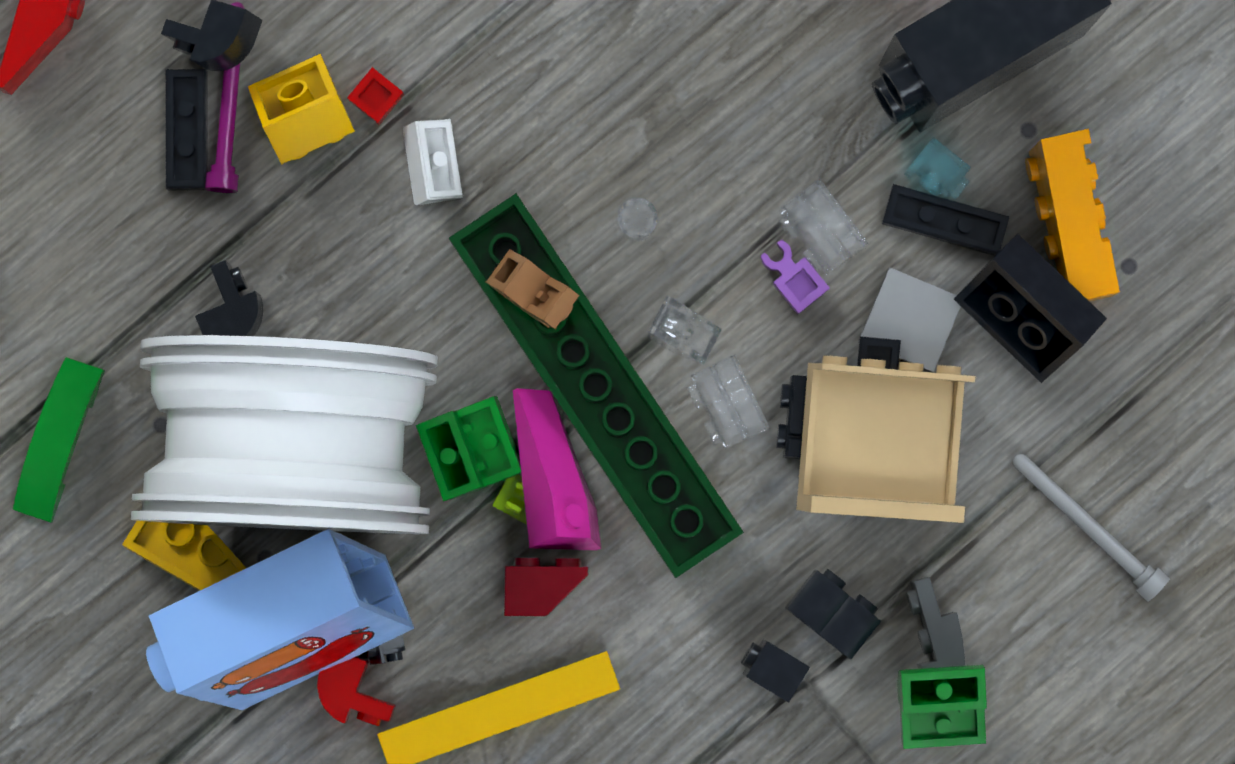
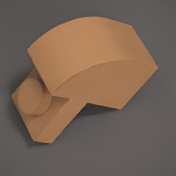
M510 249L486 281L497 292L548 328L550 326L555 329L561 321L565 320L572 311L573 303L579 297L571 288L550 277L530 260Z

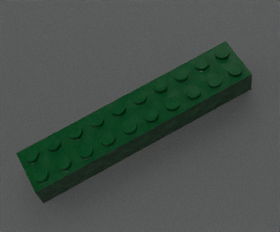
M517 193L450 236L451 244L674 578H677L743 534V530ZM509 249L527 258L547 275L565 284L579 295L573 303L569 316L561 321L555 329L543 325L486 283Z

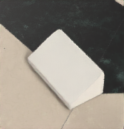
M451 119L415 121L404 126L403 136L414 204L424 205L463 198Z

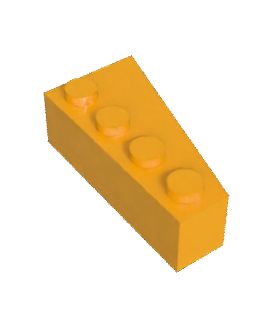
M1089 129L1041 139L1029 151L1030 157L1025 159V166L1030 182L1036 181L1039 196L1035 197L1034 201L1037 216L1040 221L1045 220L1048 230V236H1044V246L1048 259L1055 260L1057 271L1090 302L1112 297L1118 294L1120 290L1110 240L1108 237L1101 238L1100 230L1106 227V216L1103 203H1101L1099 198L1093 197L1092 191L1096 189L1098 174L1095 162L1091 163L1089 158L1086 159L1084 145L1091 143Z

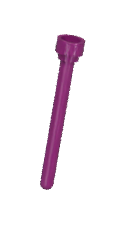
M234 2L231 4L233 6L245 9L243 4L240 2ZM240 63L231 69L223 71L216 164L211 165V172L206 173L205 189L211 192H238L239 175L235 174V167L232 166Z

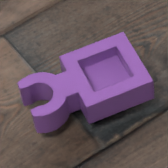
M780 240L777 242V246L783 252V259L781 261L774 262L770 260L766 253L762 254L760 258L764 267L771 271H777L781 275L773 282V285L798 315L830 288L805 257L795 264L791 259L792 251L790 246L785 241Z

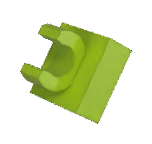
M518 474L506 479L492 506L527 525L522 476Z

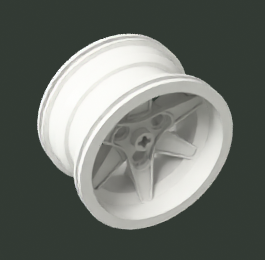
M189 335L153 337L141 340V351L151 354V357L140 359V368L151 371V394L158 410L167 413L165 459L144 473L143 493L132 494V501L143 503L142 511H131V520L318 531L331 529L340 532L429 534V525L419 524V516L430 515V508L420 507L421 487L402 470L405 426L414 424L423 408L425 386L436 384L437 376L426 371L427 369L437 367V356L422 351L381 345L280 337Z

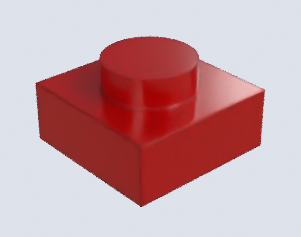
M372 67L349 94L347 99L380 125L404 96V92Z

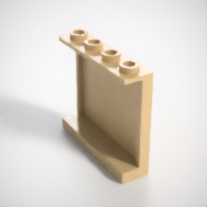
M823 355L822 363H808L796 510L811 513L964 523L965 506L955 505L964 384L965 382H975V376L961 375V367L937 365L936 373L923 372L924 364L899 362V370L885 369V360L861 359V367L848 366V357Z

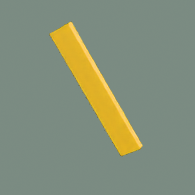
M604 651L378 733L377 736L387 764H416L618 691L621 688L608 652Z

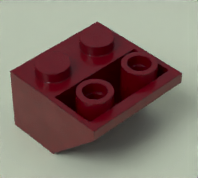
M514 558V566H505L504 616L549 615L589 575V567H581L580 558H555V566H540V558Z

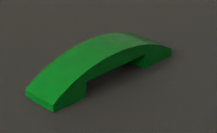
M67 357L64 359L37 422L20 475L13 510L50 523L53 522L66 485L63 484L70 460L88 409L93 407L105 370Z

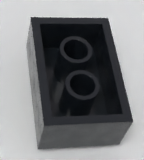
M1018 233L954 298L971 317L1041 383L1083 347L1107 319Z

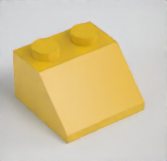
M321 54L248 86L262 127L281 165L291 160L300 159L307 155L308 152L328 143L338 142L346 135L355 132Z

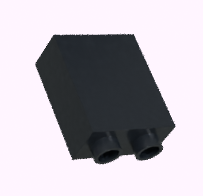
M951 0L894 34L879 64L881 77L872 82L873 91L881 107L894 124H898L910 117L921 133L1082 38L1112 3L1110 0Z

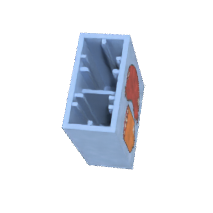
M327 529L149 615L158 642L147 647L146 656L154 678L166 692L176 690L177 694L196 698L200 701H208L244 710L318 675L320 671L345 662L413 630L414 626L386 555L331 529Z

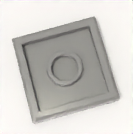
M889 267L860 336L901 340L899 360L908 363L924 364L923 370L933 373L961 306L954 300L957 295Z

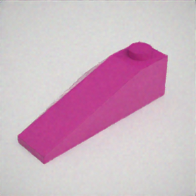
M516 388L513 390L529 548L596 551L601 549L597 509L551 392L548 390Z

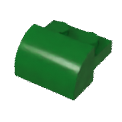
M492 396L456 411H450L416 425L443 502L476 492L521 474L520 456L497 396Z
M983 664L898 671L897 692L900 704L901 742L903 749L986 744L985 709H987L985 667Z

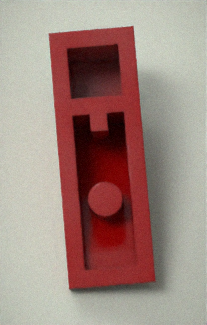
M19 0L0 66V90L3 93L12 95L70 32L74 19L79 20L83 13L85 0Z

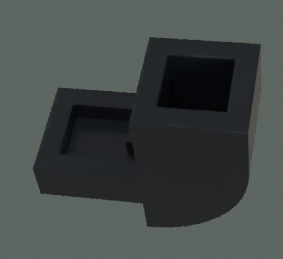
M211 0L201 29L166 19L161 34L174 41L173 49L191 55L190 60L206 70L224 71L235 67L248 56L254 46L263 20L246 9Z
M226 260L211 265L210 268L225 304L195 316L202 335L254 336L263 318L261 295L254 291L243 296L242 291L248 288L239 267L232 269L231 264Z

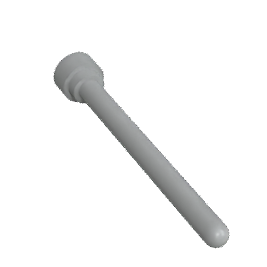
M1018 454L1014 457V467L1134 578L1132 582L1137 586L1135 591L1147 602L1164 588L1170 578L1158 567L1153 569L1150 565L1145 567L1026 455Z

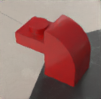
M357 656L319 672L317 680L319 699L330 716L341 723H347L351 710L354 709L358 711L357 719L379 726L381 720L391 721L396 705L358 692L369 661Z

